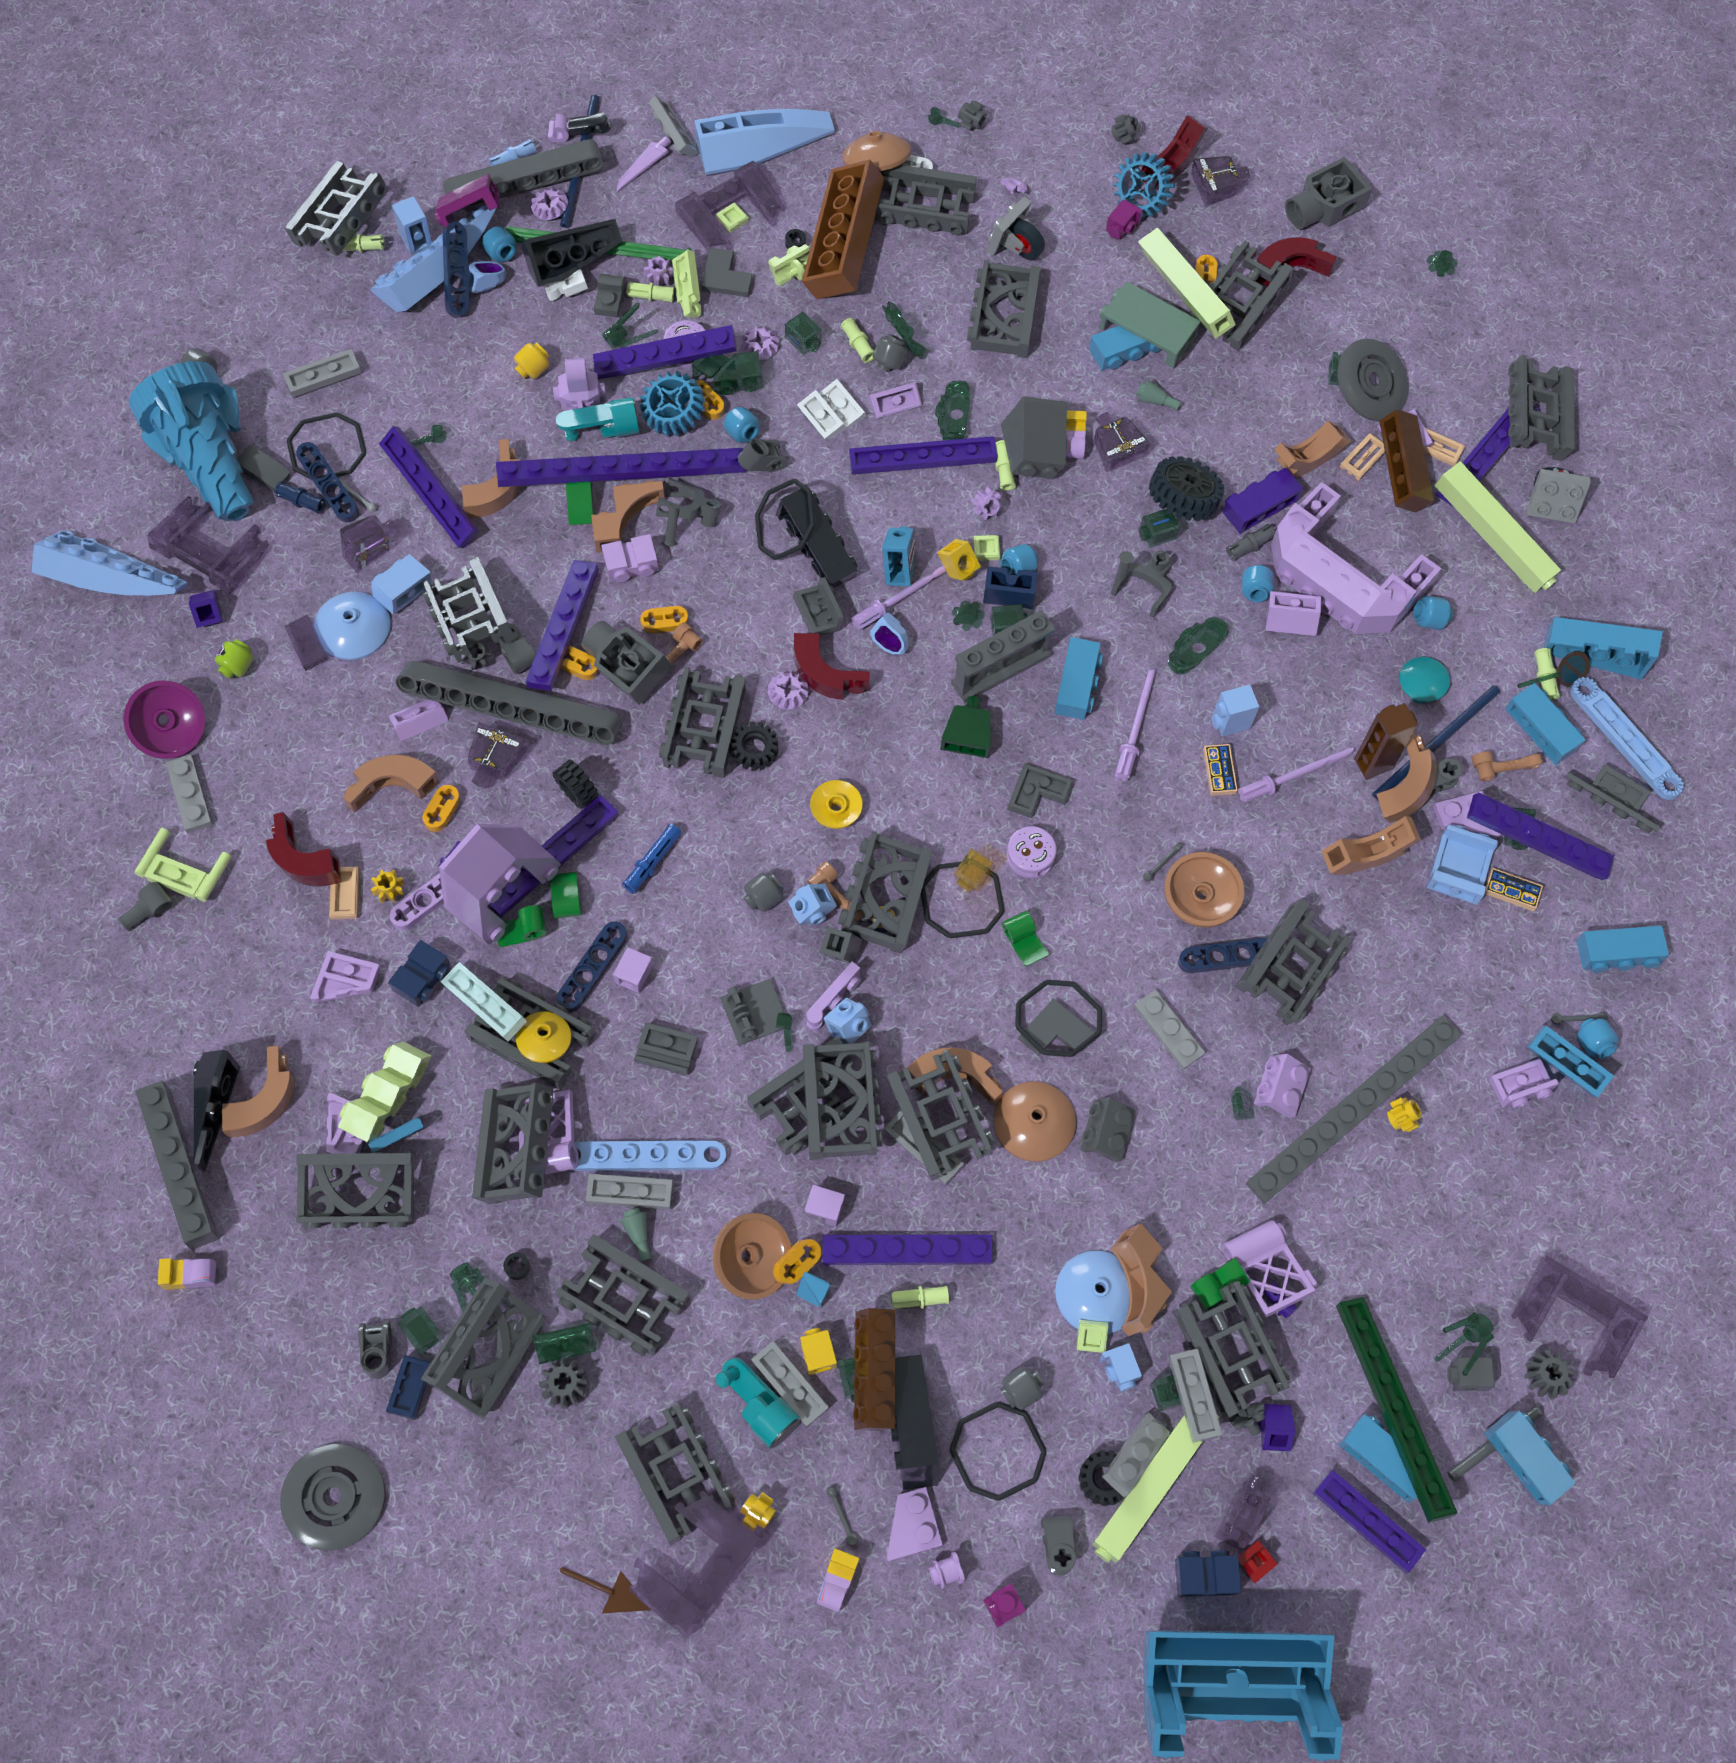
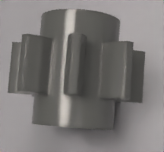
M973 100L970 104L968 102L964 103L958 114V118L963 120L960 126L967 130L980 129L987 117V114L983 112L985 106Z
M1122 114L1114 118L1116 124L1112 126L1111 131L1116 141H1121L1122 144H1129L1137 140L1135 134L1140 132V125L1134 116L1130 117L1129 114Z
M477 641L468 645L470 652L472 648H475L479 654L477 658H472V653L468 656L465 653L461 654L464 655L461 664H471L472 670H474L476 664L485 667L486 663L483 657L488 658L491 655L490 652L485 651L488 643L484 642L481 644Z

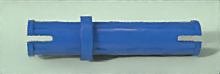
M668 824L667 828L642 860H637L634 864V870L622 883L627 891L636 894L648 877H652L655 873V867L682 835L678 827Z

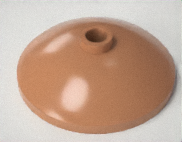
M872 131L850 143L843 151L842 159L845 166L871 160L879 171L897 167L907 161L911 156V146L900 136L887 132Z
M1195 852L1181 857L1171 866L1165 879L1164 894L1168 906L1182 921L1196 927L1210 928L1220 926L1236 915L1244 899V884L1238 870L1227 859L1209 852ZM1203 893L1206 896V898L1199 899L1197 897V894Z
M1024 1082L1009 1089L999 1100L994 1113V1128L997 1138L1009 1153L1022 1160L1041 1162L1060 1155L1069 1146L1076 1129V1116L1069 1099L1056 1087L1043 1082ZM1039 1113L1042 1118L1035 1120L1032 1118V1114Z
M746 1213L731 1219L719 1232L713 1247V1266L718 1280L728 1292L739 1298L755 1300L773 1294L782 1286L775 1279L773 1268L776 1262L791 1248L789 1237L776 1220L764 1214ZM743 1251L747 1253V1259L745 1261H743L741 1257ZM784 1266L786 1272L783 1275L788 1276L791 1266Z

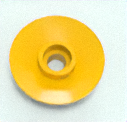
M841 780L827 781L819 785L813 792L810 800L811 813L816 821L831 829L845 828L852 825L859 818L862 811V798L859 791L848 782ZM837 804L841 807V809L839 811H834L831 809V807Z
M537 1012L525 1018L527 1022L516 1033V1044L524 1057L537 1063H549L559 1059L566 1053L571 1043V1031L569 1025L562 1017L551 1012ZM543 1030L548 1032L545 1036L538 1034L539 1031Z

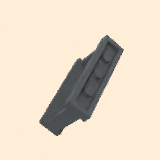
M984 260L983 269L978 268L976 283H980V288L975 287L973 302H977V307H972L970 321L974 322V326H969L967 341H971L970 350H986L1027 358L1040 267L1031 266L1030 269L994 264ZM991 277L1002 278L1005 280L1006 285L1002 286L1001 281L996 279L997 285L992 286L988 280ZM986 290L990 294L984 298V292ZM1016 293V297L1021 295L1024 299L1016 300L1013 294ZM1008 296L1010 303L1017 309L1024 310V313L1011 314L1003 323L990 307L999 299ZM981 312L986 320L980 321ZM1012 321H1017L1020 324L1019 326H1014L1013 324H1011V327L1008 326ZM983 328H988L990 331L987 335H992L995 330L999 333L996 337L991 338L982 336L980 331ZM1005 336L1011 340H1005L1002 337Z
M1040 610L955 656L957 662L955 678L951 680V684L963 702L966 703L967 697H977L1050 658L1051 653L1048 651L1051 634L1055 630L1054 626L1044 612Z
M872 831L868 838H863L859 852L863 853L861 862L857 861L854 866L852 876L856 877L854 885L850 884L845 896V900L849 901L847 909H842L838 924L842 925L841 931L852 933L862 940L889 948L890 951L901 953L906 947L932 850L920 849ZM878 848L887 850L891 856L892 863L887 864V858L882 853V860L875 861L873 851ZM897 854L914 859L915 862H898ZM869 865V867L872 868L873 871L865 876L867 867ZM897 873H900V878L906 877L908 884H900ZM891 874L894 888L905 898L904 900L890 901L880 909L869 885ZM861 894L863 902L857 903L859 895ZM892 907L899 911L897 917L893 916L891 912L888 916L885 913ZM862 911L865 914V918L861 921H867L871 916H873L875 921L868 927H861L855 922V913ZM880 924L884 929L893 934L894 937L874 930Z
M869 1042L814 1046V1044L803 1045L809 1160L826 1157L877 1155V1147H882L881 1130H876L875 1120H880L879 1103H874L873 1093H878L877 1076H872L871 1067L876 1066L875 1050H870ZM854 1055L861 1060L862 1067L859 1071H854L851 1068L853 1062H850L844 1071L840 1069L842 1061L846 1057ZM838 1056L835 1066L815 1061V1057ZM829 1076L833 1077L828 1088H822L819 1085L821 1079H826L828 1082ZM864 1076L866 1082V1090L857 1081L862 1079ZM838 1080L850 1088L859 1099L851 1112L842 1120L833 1108L828 1105L818 1104L817 1099L830 1095L836 1088ZM866 1107L868 1110V1121L859 1118ZM825 1114H830L836 1124L832 1126L831 1119L829 1123L825 1124L821 1121V1117ZM859 1127L864 1128L867 1132V1138L864 1142L854 1144L847 1139L845 1135L847 1129H849L853 1136L859 1137L856 1129ZM838 1135L844 1144L820 1146L821 1142L833 1139Z
M535 1082L531 1085L499 1090L494 1088L485 1090L472 1198L488 1204H499L500 1201L542 1197L554 1093L552 1088ZM530 1098L529 1103L523 1106L524 1102ZM511 1100H517L514 1109L510 1108ZM516 1125H518L524 1134L525 1142L512 1160L508 1152L505 1151L506 1141L514 1132ZM514 1175L520 1179V1187L514 1184ZM506 1182L508 1188L501 1189V1184Z
M416 1153L297 1154L296 1223H304V1228H321L322 1223L333 1222V1228H349L350 1222H361V1228L378 1227V1222H389V1227H407V1222L414 1221V1164ZM309 1165H313L319 1186L308 1190ZM353 1165H359L360 1173L367 1183L378 1187L365 1202L357 1207L348 1203L334 1188L344 1184L350 1178ZM399 1165H404V1189L392 1185ZM340 1168L343 1176L331 1183L329 1178H335L332 1173L333 1169ZM372 1168H379L380 1174L376 1177L383 1178L382 1182L370 1177V1170ZM323 1190L326 1196L320 1197L316 1205L323 1202L326 1205V1210L323 1213L317 1214L309 1208L308 1203L313 1194ZM389 1190L397 1192L403 1199V1206L396 1213L388 1212L385 1208L386 1203L389 1201L396 1204L393 1197L386 1195ZM375 1206H376L377 1212L380 1214V1215H364L365 1213H367L368 1211H370V1210H371L372 1208H374ZM337 1207L339 1210H341L343 1213L347 1214L348 1216H331V1215L333 1214V1212L335 1211V1208Z
M484 1278L421 1380L469 1412L485 1418L494 1407L495 1401L504 1386L510 1381L511 1375L518 1363L524 1358L526 1350L534 1337L540 1332L546 1317L512 1294L500 1283ZM502 1298L512 1305L504 1312H502L498 1305ZM519 1312L523 1315L520 1322L516 1320L506 1321L514 1313ZM519 1322V1324L514 1330V1325ZM486 1323L490 1325L488 1328L483 1330ZM496 1331L498 1342L497 1357L485 1364L474 1367L476 1353L473 1344L477 1337H486ZM468 1354V1361H465L464 1358ZM452 1378L461 1379L458 1392L447 1386ZM469 1379H471V1389L476 1392L472 1399L468 1398L466 1392Z

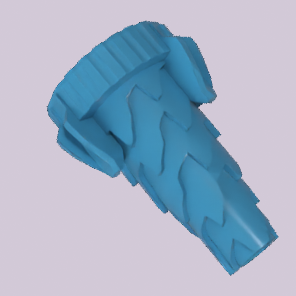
M202 361L177 363L145 378L131 392V396L128 399L129 407L143 431L141 436L143 441L171 466L177 464L181 470L185 471L190 482L198 488L204 502L210 503L218 520H233L237 522L245 518L250 510L249 506L254 504V501L240 474L243 470L234 454L236 447L227 432L230 430L237 433L241 430L238 400L234 387L223 384L214 367Z

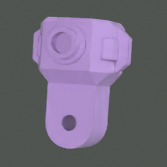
M585 358L565 359L566 372L558 376V387H553L554 401H559L564 411L600 405L601 398H606L605 384L599 383L597 373L586 369Z

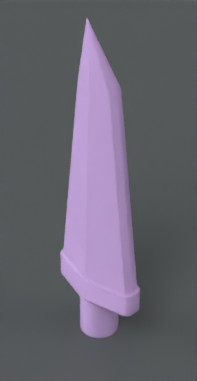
M665 136L658 143L651 142L645 151L619 179L616 192L668 153L666 148L671 144L668 137Z

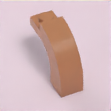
M1327 421L1302 443L1293 446L1280 443L1274 450L1279 455L1276 460L1281 466L1287 468L1294 477H1299L1331 460L1351 440L1337 423Z
M509 439L499 440L500 462L519 461L520 459H516L515 448H510ZM497 474L481 484L462 485L464 512L470 519L494 514L506 507L515 498L521 486L498 487Z
M1415 732L1406 745L1410 758L1408 775L1398 786L1377 794L1383 816L1389 823L1396 822L1416 812L1427 801L1436 782L1437 762L1435 755L1430 749L1425 750L1426 746L1422 736H1417Z
M404 755L381 756L364 763L353 772L357 783L347 788L343 799L346 806L354 813L376 791L387 786L404 787L422 800L439 780L436 771L418 759Z
M1405 816L1373 835L1353 840L1340 839L1321 852L1330 874L1345 875L1392 861L1405 854V849L1419 842L1421 838L1412 817Z
M279 1046L267 1047V1079L262 1090L250 1100L222 1104V1131L228 1138L248 1136L267 1128L287 1108L293 1095L295 1078L288 1071L287 1054L284 1055Z
M961 1048L936 1049L920 1056L907 1067L912 1079L937 1069L933 1056L940 1055L948 1049L951 1056L957 1055L962 1070L958 1071L961 1079H967L992 1106L1001 1099L1003 1094L1001 1084L993 1076L990 1078L987 1076L991 1072L992 1065L980 1055ZM947 1063L942 1064L946 1075L934 1080L935 1084L944 1079L953 1078ZM924 1085L917 1087L923 1095L927 1093Z

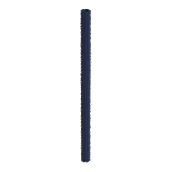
M591 95L586 116L596 114L600 100L599 96ZM582 134L580 142L590 140L591 134ZM581 176L571 178L567 193L568 206L562 214L560 227L569 228Z
M1491 686L1426 745L1425 750L1430 749L1432 752L1437 750L1500 693L1498 687ZM1410 760L1372 793L1375 799L1378 800V793L1394 788L1408 775Z

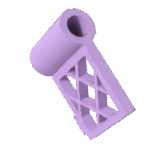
M570 1090L553 1093L552 1106L556 1101L565 1099V1107L558 1115L551 1111V1116L555 1119L550 1124V1140H548L545 1175L576 1169L579 1164L578 1152L574 1143L573 1092ZM530 1098L524 1102L523 1106L529 1103ZM560 1123L565 1125V1137L553 1138L551 1136ZM519 1127L520 1151L525 1142V1137L522 1130Z
M1273 1220L1222 1244V1250L1228 1262L1236 1258L1245 1273L1252 1268L1266 1271L1263 1283L1250 1279V1283L1246 1285L1265 1318L1314 1294V1287L1317 1286V1282L1310 1271L1302 1270L1285 1243L1287 1234L1284 1227L1280 1223L1276 1224ZM1283 1253L1289 1262L1287 1271L1271 1266L1272 1258ZM1269 1272L1285 1276L1282 1289L1266 1284ZM1288 1278L1301 1281L1305 1289L1298 1293L1285 1290ZM1267 1290L1280 1294L1279 1302L1267 1307L1262 1299L1263 1291Z

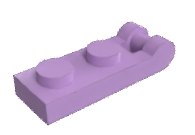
M851 962L808 1010L806 1024L810 1030L817 1031L821 1029L823 1017L830 1009L833 1010L843 1001L842 996L847 990L852 992L861 981L859 978L860 967L855 963Z

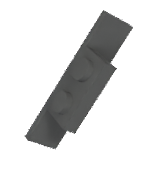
M1603 765L1591 785L1569 772L1565 775L1564 778L1569 780L1567 783L1569 787L1578 792H1581L1582 789L1591 793L1589 797L1591 800L1602 806L1605 802L1614 807L1612 812L1625 820L1630 816L1638 821L1635 826L1641 830L1650 833L1651 830L1657 832L1660 829V826L1637 813L1651 791L1607 765Z

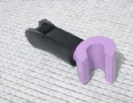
M602 112L590 116L570 117L569 119L564 115L556 114L555 121H550L548 139L551 142H566L569 132L572 136L607 133L611 130V124L607 121V115Z

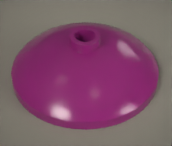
M161 680L145 684L132 694L125 706L123 723L129 740L138 750L151 757L170 759L184 755L196 746L204 732L205 714L201 702L190 689L177 682ZM161 715L168 716L169 723L167 725L159 723Z

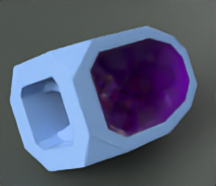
M490 261L468 264L470 293L486 292L501 284L506 278L504 267Z
M886 613L871 629L869 635L884 651L891 654H905L909 647L906 630L890 613Z

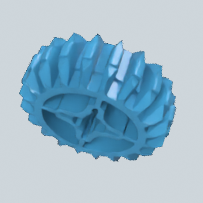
M1143 152L1142 155L1136 153L1133 155V159L1131 157L1126 158V165L1120 164L1119 166L1122 173H1115L1114 175L1119 179V182H1114L1113 186L1118 187L1119 191L1114 192L1113 195L1121 197L1117 204L1119 205L1125 199L1143 210L1141 218H1145L1146 215L1153 217L1155 211L1161 213L1163 211L1162 206L1169 205L1166 197L1172 198L1174 196L1169 189L1176 186L1174 183L1170 184V179H1173L1175 175L1167 173L1171 166L1166 165L1163 167L1165 159H1158L1157 154L1149 156L1148 152ZM1142 165L1148 166L1155 173L1147 176L1139 167ZM1130 178H1132L1133 185L1129 189ZM1143 181H1148L1146 182L1147 184L1144 186L1145 189L1140 190L1144 185ZM1159 181V191L1157 194L1155 186L1156 183ZM1142 195L1144 199L1149 201V204H1140L1134 197Z
M667 371L666 377L663 378L658 374L656 382L650 380V388L644 387L646 395L640 396L642 418L647 422L649 428H654L656 433L660 434L663 432L668 437L673 432L678 437L680 430L687 434L688 426L695 428L694 420L701 421L700 413L705 412L703 390L698 386L697 381L694 378L691 379L688 374L685 373L682 376L680 372L676 371L674 376H672L671 372ZM690 398L689 404L687 408L684 410V406L688 402L687 399Z

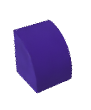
M215 590L190 596L189 607L197 628L222 622L221 610Z
M1264 1404L1265 1418L1261 1420L1262 1450L1291 1451L1296 1432L1291 1405Z

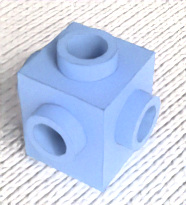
M808 884L803 886L788 901L793 915L799 924L818 925L837 906L826 884Z
M845 998L824 1017L833 1038L838 1036L844 1044H853L872 1027L867 1008L862 1003H856L848 998Z

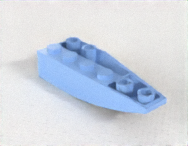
M755 110L694 120L695 138L705 175L749 168L835 133L830 113L816 110Z
M479 205L471 211V216L458 221L464 225L467 231L468 254L484 232L496 208L489 211L487 206ZM455 229L450 231V234L454 235V240L460 236L459 233L455 232ZM442 234L408 260L397 262L392 267L394 270L387 275L385 273L375 280L376 284L370 288L372 293L394 311L401 312L407 311L444 281ZM451 252V261L454 264H460L461 256L457 252Z
M58 531V533L34 544L32 573L79 588L120 595L152 596L175 594L187 587L188 582L175 575L168 574L108 546L99 544L95 539L74 536L70 531Z

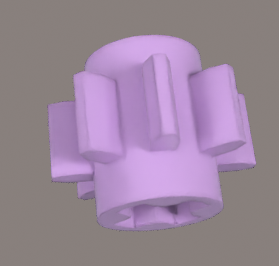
M660 256L651 260L648 259V267H643L644 276L647 277L648 284L653 282L657 286L665 283L669 285V277L674 276L673 268L670 267V261H665Z
M987 487L986 491L976 490L975 498L971 499V502L976 505L973 512L976 515L981 513L985 520H987L988 516L994 515L997 517L999 508L1003 507L998 501L1001 495L998 492L993 493L990 487Z

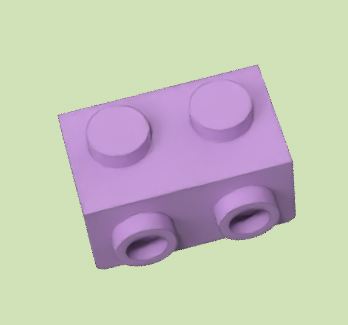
M1289 1054L1270 1056L1266 1062L1261 1083L1257 1088L1254 1104L1259 1107L1269 1106L1288 1118H1295L1311 1068Z
M1541 1059L1495 1074L1489 1078L1502 1108L1512 1106L1513 1109H1517L1528 1104V1099L1537 1097L1538 1100L1547 1098L1554 1094L1552 1090L1559 1085L1557 1079H1550Z

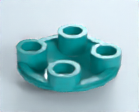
M1417 657L1404 664L1399 673V682L1402 690L1415 703L1423 704L1425 702L1437 701L1446 694L1450 686V676L1447 669L1439 661L1429 657Z

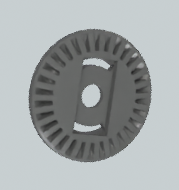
M1360 339L1350 344L1343 351L1337 369L1338 383L1343 397L1356 413L1368 420L1380 421L1395 410L1403 409L1408 397V377L1400 358L1389 346L1374 339ZM1370 373H1374L1378 377V386H1373L1370 383Z
M343 1444L324 1445L306 1453L288 1472L280 1497L282 1517L291 1534L303 1544L319 1550L333 1551L343 1549L363 1539L377 1523L384 1506L385 1485L378 1466L361 1450ZM334 1467H341L351 1471L358 1481L353 1483L346 1475L333 1472ZM330 1488H338L341 1492V1500L334 1506H328L324 1502V1494ZM312 1511L318 1518L331 1521L332 1526L318 1525L307 1514Z

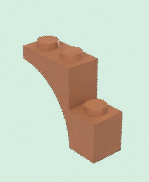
M646 481L645 483L622 484L613 487L616 512H601L591 515L596 553L602 552L601 545L621 541L623 531L630 519L643 508L658 503L659 497L664 498L662 481Z
M1141 1223L1123 1231L1111 1247L1124 1270L1129 1288L1128 1313L1121 1327L1128 1336L1138 1332H1147L1154 1325L1153 1319L1167 1306L1165 1301L1172 1293L1152 1269L1158 1261L1156 1257L1163 1248Z

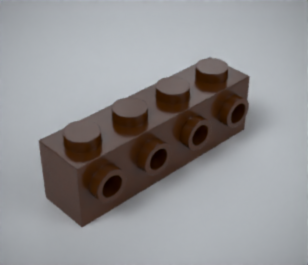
M1397 409L1379 421L1395 507L1418 512L1434 502L1418 417Z
M1405 703L1398 706L1394 704L1389 705L1376 715L1355 755L1354 760L1366 780L1392 770L1418 725L1417 718L1413 711H1409Z
M867 1308L855 1313L854 1430L885 1431L895 1429L896 1310Z

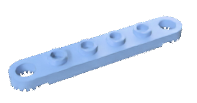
M1588 677L1578 678L1570 689V694L1576 703L1661 798L1666 800L1677 798L1684 788L1682 779L1673 772L1672 767L1610 697L1604 691H1601L1596 685L1597 683L1593 682V679L1590 680ZM1578 687H1587L1590 690V695L1580 694ZM1663 782H1671L1675 786V791L1665 790Z
M717 1141L574 1142L577 1150L581 1153L578 1167L570 1171L715 1170L725 1163L726 1150ZM713 1148L720 1152V1158L716 1162H708L704 1158V1154L708 1149Z

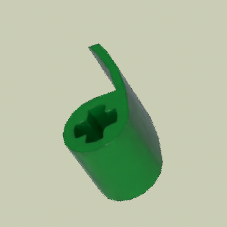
M592 482L566 483L569 525L592 524Z
M577 872L556 874L550 880L554 919L581 916Z
M541 906L524 907L518 911L519 918L504 921L508 925L505 928L504 935L498 940L499 947L533 941L545 936L547 930Z
M1026 910L1001 922L1004 933L1025 966H1029L1049 955L1036 936L1035 923Z
M1233 1258L1215 1272L1207 1274L1190 1285V1288L1204 1310L1207 1311L1224 1301L1219 1292L1220 1288L1239 1281L1240 1285L1246 1286L1250 1283V1279L1238 1260Z

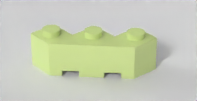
M404 1041L391 1045L384 1054L383 1060L385 1063L382 1070L372 1072L364 1079L362 1083V1089L364 1090L361 1097L347 1102L340 1112V1118L342 1119L338 1127L366 1142L378 1138L385 1129L383 1125L385 1119L389 1115L392 1117L396 1115L406 1101L408 1089L410 1087L415 1089L420 1082L431 1059V1055Z

